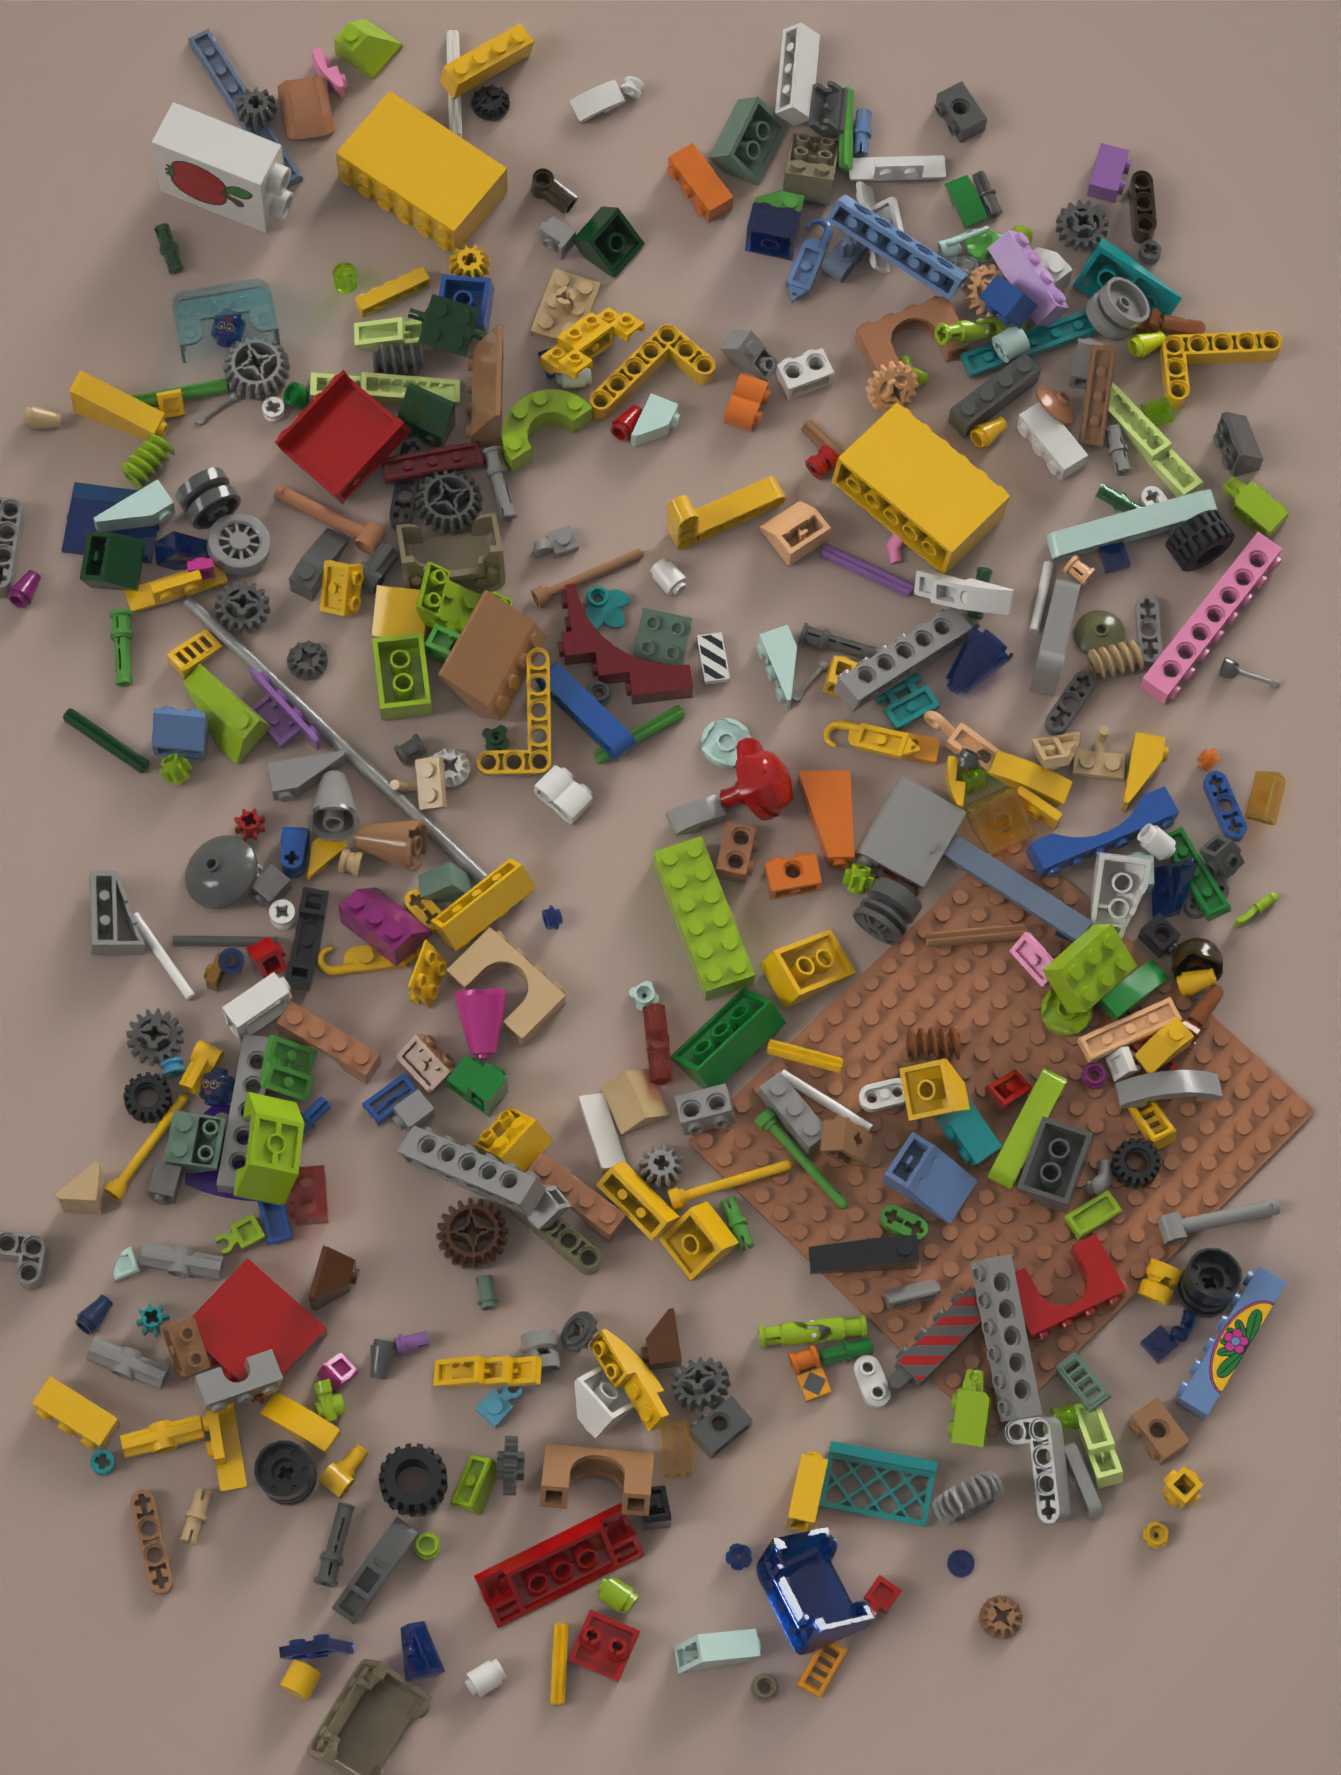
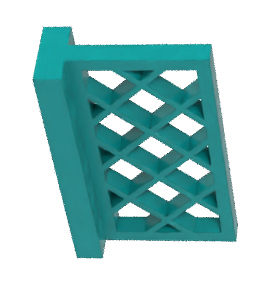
M834 1441L830 1442L828 1463L819 1506L926 1527L938 1465L937 1461ZM833 1459L845 1461L851 1471L837 1479L831 1470ZM849 1462L857 1463L859 1465L853 1469ZM863 1465L871 1466L877 1474L875 1478L866 1484L861 1481L855 1472ZM876 1467L886 1470L880 1474ZM890 1470L898 1471L904 1480L893 1489L889 1488L882 1477ZM902 1472L913 1475L906 1479ZM853 1473L862 1487L848 1495L840 1481ZM831 1475L835 1482L828 1486ZM917 1475L929 1477L927 1489L917 1495L908 1481ZM879 1478L888 1492L874 1500L866 1487ZM906 1483L915 1497L901 1505L893 1492ZM837 1484L846 1498L837 1504L826 1502L827 1490ZM864 1489L872 1501L864 1509L857 1508L851 1500V1497ZM926 1493L925 1501L923 1504L919 1497ZM889 1494L899 1507L891 1514L883 1513L877 1504ZM916 1499L923 1508L921 1520L910 1518L904 1510L906 1506ZM848 1500L851 1506L841 1504ZM874 1505L878 1512L868 1509ZM901 1510L905 1517L895 1514Z

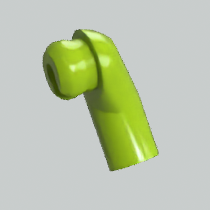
M904 355L898 358L904 365L909 364L918 376L916 380L919 385H925L928 382V373L913 367L910 356Z

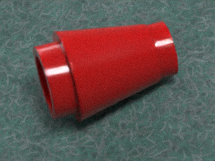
M632 405L612 422L610 429L613 436L621 441L630 439L643 410L637 405Z

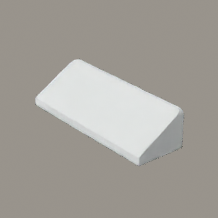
M604 1093L579 1096L578 1102L601 1173L604 1174L611 1166L622 1161L626 1162Z

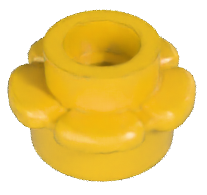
M1151 1522L1143 1530V1539L1147 1541V1545L1151 1548L1164 1547L1169 1541V1530L1164 1524ZM1154 1533H1158L1159 1536L1155 1538Z

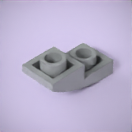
M713 795L679 806L667 812L665 816L675 835L678 836L698 832L701 825L722 822L726 817V813L717 796Z

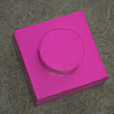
M199 557L187 562L188 572L199 570L202 580L216 578L212 558Z

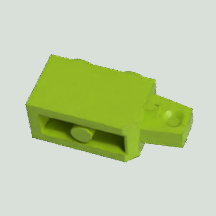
M1234 476L1224 483L1222 491L1233 502L1231 507L1232 515L1255 534L1259 532L1270 539L1286 522L1289 514L1286 507L1281 502L1272 499L1262 486L1256 485L1252 481L1247 485Z
M967 1369L962 1389H958V1394L953 1393L951 1409L955 1410L954 1421L950 1420L948 1426V1436L952 1437L951 1443L986 1447L992 1397L989 1393L985 1392L984 1371Z

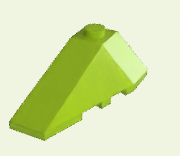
M199 663L183 683L197 709L206 714L208 729L219 749L239 765L271 725Z

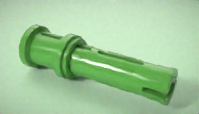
M115 609L110 611L109 617L112 619L113 626L110 637L115 643L116 685L119 687H129L133 684L130 640L133 638V631L130 628L132 611L129 609Z

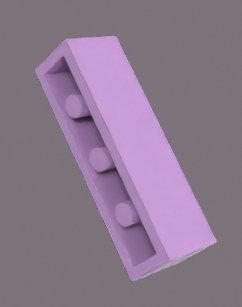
M1007 230L988 248V251L1008 282L1038 305L1030 315L1035 324L1050 327L1070 309L1065 302L1066 297L1055 287L1052 275L1047 270H1044L1040 263L1041 258L1028 245V238L1022 232Z

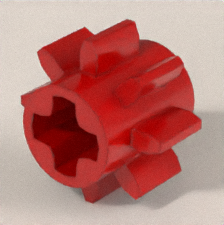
M255 808L247 812L245 809H242V815L234 818L235 823L239 825L235 828V833H242L244 841L248 838H254L257 841L259 833L266 832L265 826L261 825L265 822L264 815L258 817Z

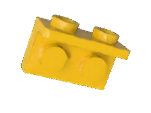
M332 560L324 561L319 611L340 616H350L359 613L361 585L364 578L362 564L349 565Z

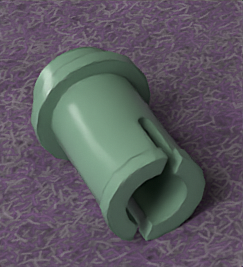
M478 1276L476 1278L479 1293L478 1306H481V1310L484 1311L497 1308L496 1303L499 1300L495 1297L493 1276Z

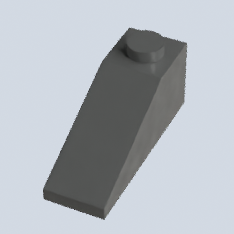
M327 528L303 555L289 577L290 591L313 602L322 587L324 561H337L347 546L349 538Z

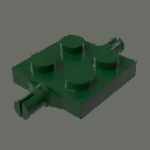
M432 294L429 306L425 312L411 308L409 312L414 314H408V318L422 322V330L418 342L467 357L470 344L474 339L481 340L484 338L483 336L489 333L478 329L477 320L480 308Z

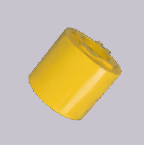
M293 1659L279 1686L288 1693L302 1700L309 1701L322 1674L309 1664Z

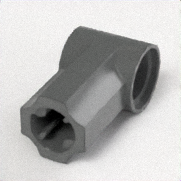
M381 542L367 562L361 563L364 576L361 587L372 594L376 593L377 585L382 586L386 573L399 558V553L393 546Z

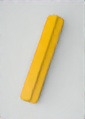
M773 1039L768 1042L766 1050L767 1054L836 1073L841 1072L844 1062L842 1058Z
M565 1623L554 1624L550 1703L555 1706L565 1704L569 1629L568 1624Z

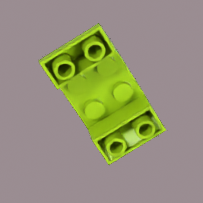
M429 561L426 564L416 610L423 624L433 628L436 623L461 634L482 595L450 581L451 571ZM491 591L492 594L512 607L513 600Z
M246 1092L243 1118L251 1120L246 1163L244 1167L236 1170L233 1196L283 1206L299 1173L304 1121L297 1102Z

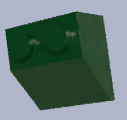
M601 206L572 239V242L585 259L613 278L621 272L645 244L619 208Z
M409 383L398 418L411 431L408 435L409 437L415 436L422 439L429 446L441 448L444 447L456 425L455 402Z

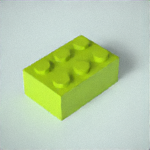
M423 633L372 638L381 720L432 715Z
M1093 924L1042 971L1068 1013L1087 1012L1135 969L1137 965L1112 924Z

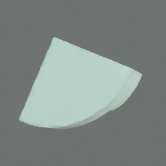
M131 1247L122 1251L113 1269L115 1282L141 1273Z

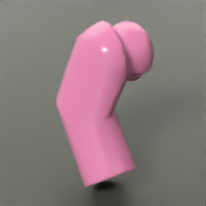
M892 534L886 544L891 565H894L896 562L903 563L900 548L905 544L899 536Z

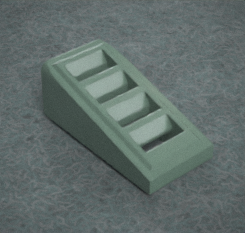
M1076 1352L1055 1367L1057 1377L1089 1413L1111 1398L1110 1393ZM1082 1374L1084 1375V1377H1082V1378H1081L1080 1380H1078L1077 1382H1074V1381H1073V1380H1075L1077 1377H1079L1080 1375H1082ZM1089 1382L1092 1384V1385H1090L1088 1388H1086L1085 1390H1083V1391L1080 1390V1389L1083 1388L1085 1385H1087ZM1096 1390L1099 1392L1090 1400L1086 1398Z

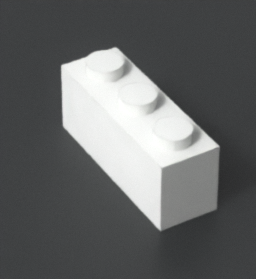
M1039 402L1019 414L1017 423L1019 433L1022 437H1027L1032 444L1034 452L1039 457H1043L1047 462L1049 471L1053 475H1057L1062 481L1085 466L1088 454L1064 424L1050 416Z

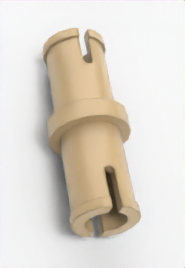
M195 1488L190 1510H187L185 1513L186 1522L179 1540L186 1544L191 1533L188 1543L191 1546L197 1545L202 1523H206L207 1516L205 1513L212 1496V1492L206 1490L201 1500L202 1488Z

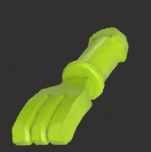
M1271 892L1259 902L1254 903L1253 907L1245 915L1235 920L1233 927H1242L1256 913L1262 914L1266 908L1279 899L1278 894Z

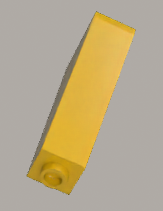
M81 370L79 371L69 390L75 414L148 441V436L151 434L162 438L165 436L168 424L166 423L164 412Z

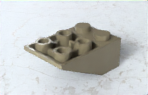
M792 133L783 191L804 195V201L830 205L839 152V140H834L830 137L820 138L807 134Z

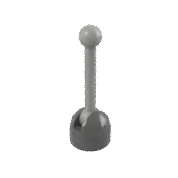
M1225 657L1219 672L1220 677L1232 679L1239 674L1270 684L1274 689L1280 686L1278 679L1271 680L1240 670L1239 664L1231 658Z

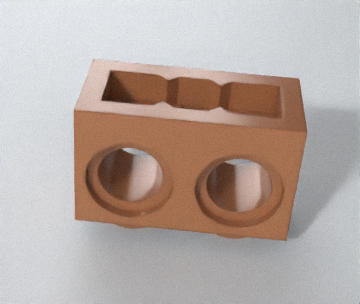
M726 821L715 869L718 878L745 884L746 876H752L755 861L750 860L752 852H757L760 837L755 836L756 827ZM741 837L746 839L747 843L739 845L734 840ZM732 861H738L742 864V866L740 868L735 869L732 868L729 865V863Z

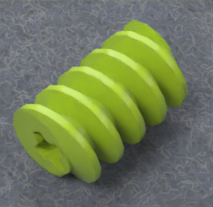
M151 434L148 436V441H144L141 444V448H137L134 451L135 455H130L128 462L121 464L122 472L134 487L141 490L143 487L139 481L142 480L148 483L150 480L146 474L149 473L155 476L156 472L153 467L162 469L163 465L159 460L162 459L168 462L170 459L166 453L175 455V451L166 440Z

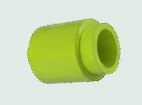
M614 1575L610 1579L605 1577L596 1590L600 1593L598 1599L619 1613L623 1611L628 1614L639 1595L634 1593L635 1589Z

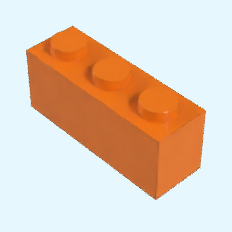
M694 143L668 157L667 172L672 180H677L683 195L687 199L690 198L692 200L694 208L700 217L703 216L709 223L733 209L732 194Z

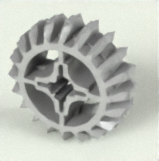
M254 334L253 340H248L245 336L243 338L244 343L236 341L235 348L229 347L228 355L224 357L223 372L225 373L226 381L230 382V388L232 390L237 389L239 396L246 393V398L249 400L252 395H256V399L259 401L261 395L265 394L269 398L271 391L278 394V386H285V379H288L290 376L289 357L287 352H284L282 345L277 346L275 339L268 342L267 337L264 335L261 340H258V337ZM248 356L247 361L241 363V366L238 367L239 363ZM253 362H254L255 365L260 369V373H259L258 369L253 365ZM276 368L268 378H265L269 372H272V369Z
M993 1471L977 1474L939 1495L932 1504L934 1512L944 1525L960 1522L985 1510V1508L1002 1498L1005 1492L1002 1487L1003 1484Z

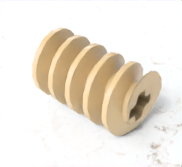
M1133 639L1128 640L1126 644L1119 642L1117 648L1114 644L1108 645L1107 649L1099 647L1098 651L1091 649L1088 652V669L1095 681L1097 673H1099L1102 679H1105L1106 671H1109L1111 676L1114 677L1116 668L1119 669L1121 674H1125V666H1128L1130 671L1134 672L1136 663L1140 669H1144L1143 655L1140 647Z

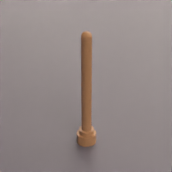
M636 549L550 588L539 586L531 590L532 597L537 607L542 608L549 605V601L553 600L554 596L565 592V585L576 584V587L641 559L644 556V551Z

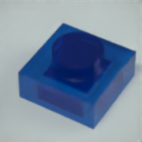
M1124 542L1099 547L1098 552L1105 573L1130 568L1131 563Z
M1162 1325L1158 1326L1140 1342V1345L1157 1364L1179 1345Z

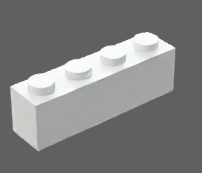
M803 23L783 29L775 114L793 126L809 121L813 84H816L820 35Z

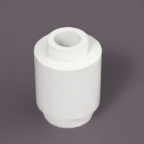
M588 367L578 374V379L576 380L566 374L555 373L556 384L561 385L562 390L586 387L587 384H592L591 369Z
M663 558L651 568L652 578L668 596L673 594L677 596L686 588L687 578L671 561Z
M1150 823L1145 825L1137 836L1140 845L1159 861L1169 859L1176 850V841L1157 825L1153 826Z
M497 1659L491 1662L487 1660L466 1674L468 1679L464 1683L472 1696L478 1694L481 1698L502 1685V1681L507 1676Z

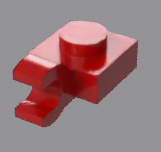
M879 1574L863 1598L869 1605L860 1616L859 1621L868 1627L879 1610L886 1615L902 1590Z

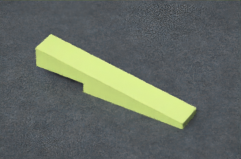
M311 372L308 403L311 404L313 398L318 393H321L337 374ZM362 372L361 376L348 375L380 404H402L409 383L455 402V405L460 404V380Z
M1112 382L1108 417L1112 422L1121 426L1123 435L1176 497L1202 491L1203 481L1173 451L1172 443Z

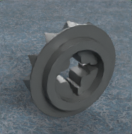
M309 640L304 643L298 642L295 647L290 648L287 657V665L290 672L303 680L319 677L326 670L328 664L326 650L319 643L315 644ZM303 653L307 654L308 657L313 656L311 659L312 667L306 662L301 663Z
M587 1311L578 1312L570 1317L564 1325L561 1342L568 1351L579 1353L582 1348H588L590 1340H594L593 1334L598 1331L596 1328L598 1321L591 1313Z

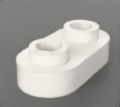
M893 1078L864 1086L859 1094L860 1106L865 1111L876 1112L904 1105L905 1098L901 1078ZM899 1090L902 1095L895 1097L892 1092ZM869 1096L875 1097V1098H876V1102H875V1103H870V1102H868V1101H867V1097H869Z
M864 1355L859 1357L854 1364L853 1373L862 1396L868 1406L882 1408L889 1402L891 1391L888 1389V1382L881 1365L873 1356ZM869 1364L872 1367V1371L865 1372L862 1366ZM874 1389H880L882 1391V1396L876 1397L873 1395L872 1391Z

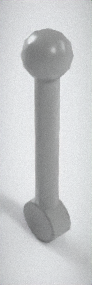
M232 392L229 398L205 415H198L195 418L196 424L203 426L206 423V419L230 402L238 401L239 395L237 392Z
M821 661L819 668L799 691L793 692L792 700L794 702H800L802 694L823 670L828 669L829 664L827 661Z

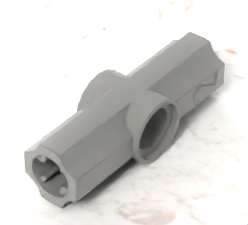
M144 1243L140 1260L141 1267L168 1271V1274L176 1277L191 1278V1276L217 1281L220 1280L222 1275L224 1257L200 1253L187 1246L175 1245L172 1248Z
M96 1337L91 1342L86 1356L87 1361L110 1369L112 1373L129 1381H134L135 1379L159 1390L165 1385L170 1371V1367L144 1357V1354L126 1346L121 1348Z

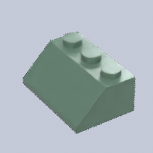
M758 96L738 99L709 158L724 173L751 184L759 185L788 126Z

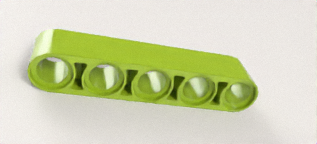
M1046 1068L1042 1070L988 1174V1179L1010 1190L1012 1189L1028 1158L1042 1117L1049 1118L1068 1079Z

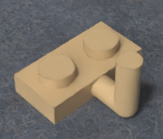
M1100 726L1098 730L1095 751L1077 749L1073 756L1072 776L1123 782L1126 755L1105 752L1106 738L1109 733L1107 726Z
M441 756L415 759L417 781L403 782L394 779L390 782V787L393 790L404 793L418 791L419 810L421 811L447 808L443 757Z

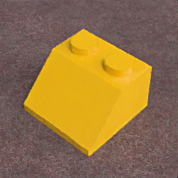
M708 1201L691 1207L659 1239L690 1281L722 1260L739 1243Z

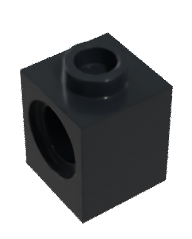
M1158 913L1141 928L1138 938L1160 959L1165 953L1169 956L1175 951L1181 934ZM1163 934L1166 936L1167 941H1159L1155 935Z

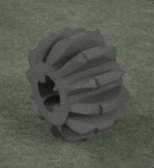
M256 86L254 92L246 89L245 95L239 94L235 109L239 121H244L246 128L253 124L256 130L258 125L266 128L267 121H274L277 105H275V98L273 95H269L267 89L259 92Z

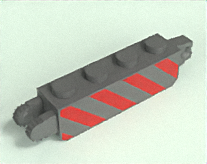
M969 1287L965 1292L960 1290L951 1299L953 1305L947 1311L942 1308L932 1319L935 1323L929 1329L926 1327L922 1328L914 1337L916 1342L910 1348L905 1346L896 1355L898 1361L895 1368L897 1370L891 1375L887 1385L892 1393H899L909 1383L914 1386H922L982 1325L975 1288Z

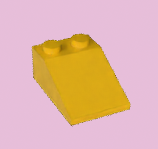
M831 929L774 950L759 964L784 1009L804 1002L856 974L854 967Z

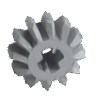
M665 1143L662 1144L661 1150H658L656 1145H652V1153L644 1151V1159L639 1160V1166L643 1168L640 1171V1176L647 1177L646 1183L648 1185L655 1181L656 1189H660L663 1182L667 1188H670V1180L678 1182L680 1179L678 1174L683 1173L684 1169L683 1166L679 1165L683 1160L682 1156H675V1148L670 1149L669 1152L666 1151L667 1145ZM659 1163H664V1170H658Z

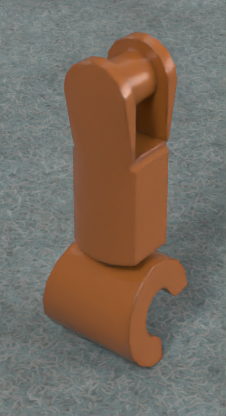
M1152 308L1149 317L1136 328V331L1139 334L1155 333L1160 328V331L1171 335L1203 334L1206 326L1199 320L1185 319L1166 314L1161 318V312L1156 308Z
M1219 985L1209 987L1188 1019L1183 1021V1024L1194 1035L1190 1046L1187 1047L1190 1051L1193 1049L1201 1033L1202 1026L1219 1004L1224 994L1223 988Z

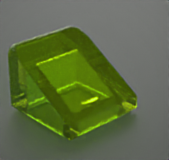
M1161 396L1140 404L1143 414L1156 427L1174 421L1167 397Z

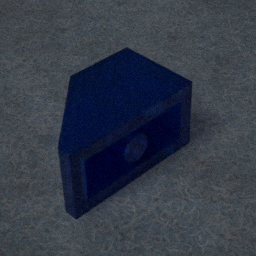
M173 531L154 542L157 566L172 570L188 569L187 562L199 557L209 558L207 540Z

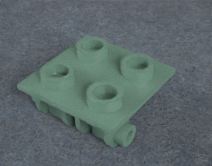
M643 608L633 656L667 665H683L692 627V618Z

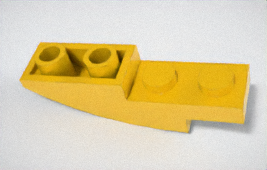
M601 1330L589 1344L590 1348L614 1389L623 1387L648 1432L657 1430L669 1416L668 1411L659 1398L664 1389L648 1366L629 1346L608 1330Z

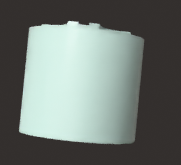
M1015 325L1010 326L992 338V344L997 355L1005 363L1010 362L1030 349V343L1025 332Z

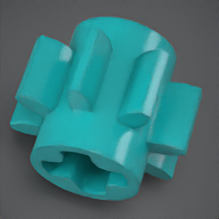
M148 1303L147 1309L144 1311L138 1310L142 1319L137 1320L136 1324L137 1326H144L142 1330L144 1336L150 1332L157 1338L158 1332L161 1331L159 1325L163 1324L164 1321L170 1320L169 1314H161L164 1310L163 1305L155 1308L152 1307L151 1303ZM157 1316L158 1322H151L149 1325L148 1318L154 1319Z

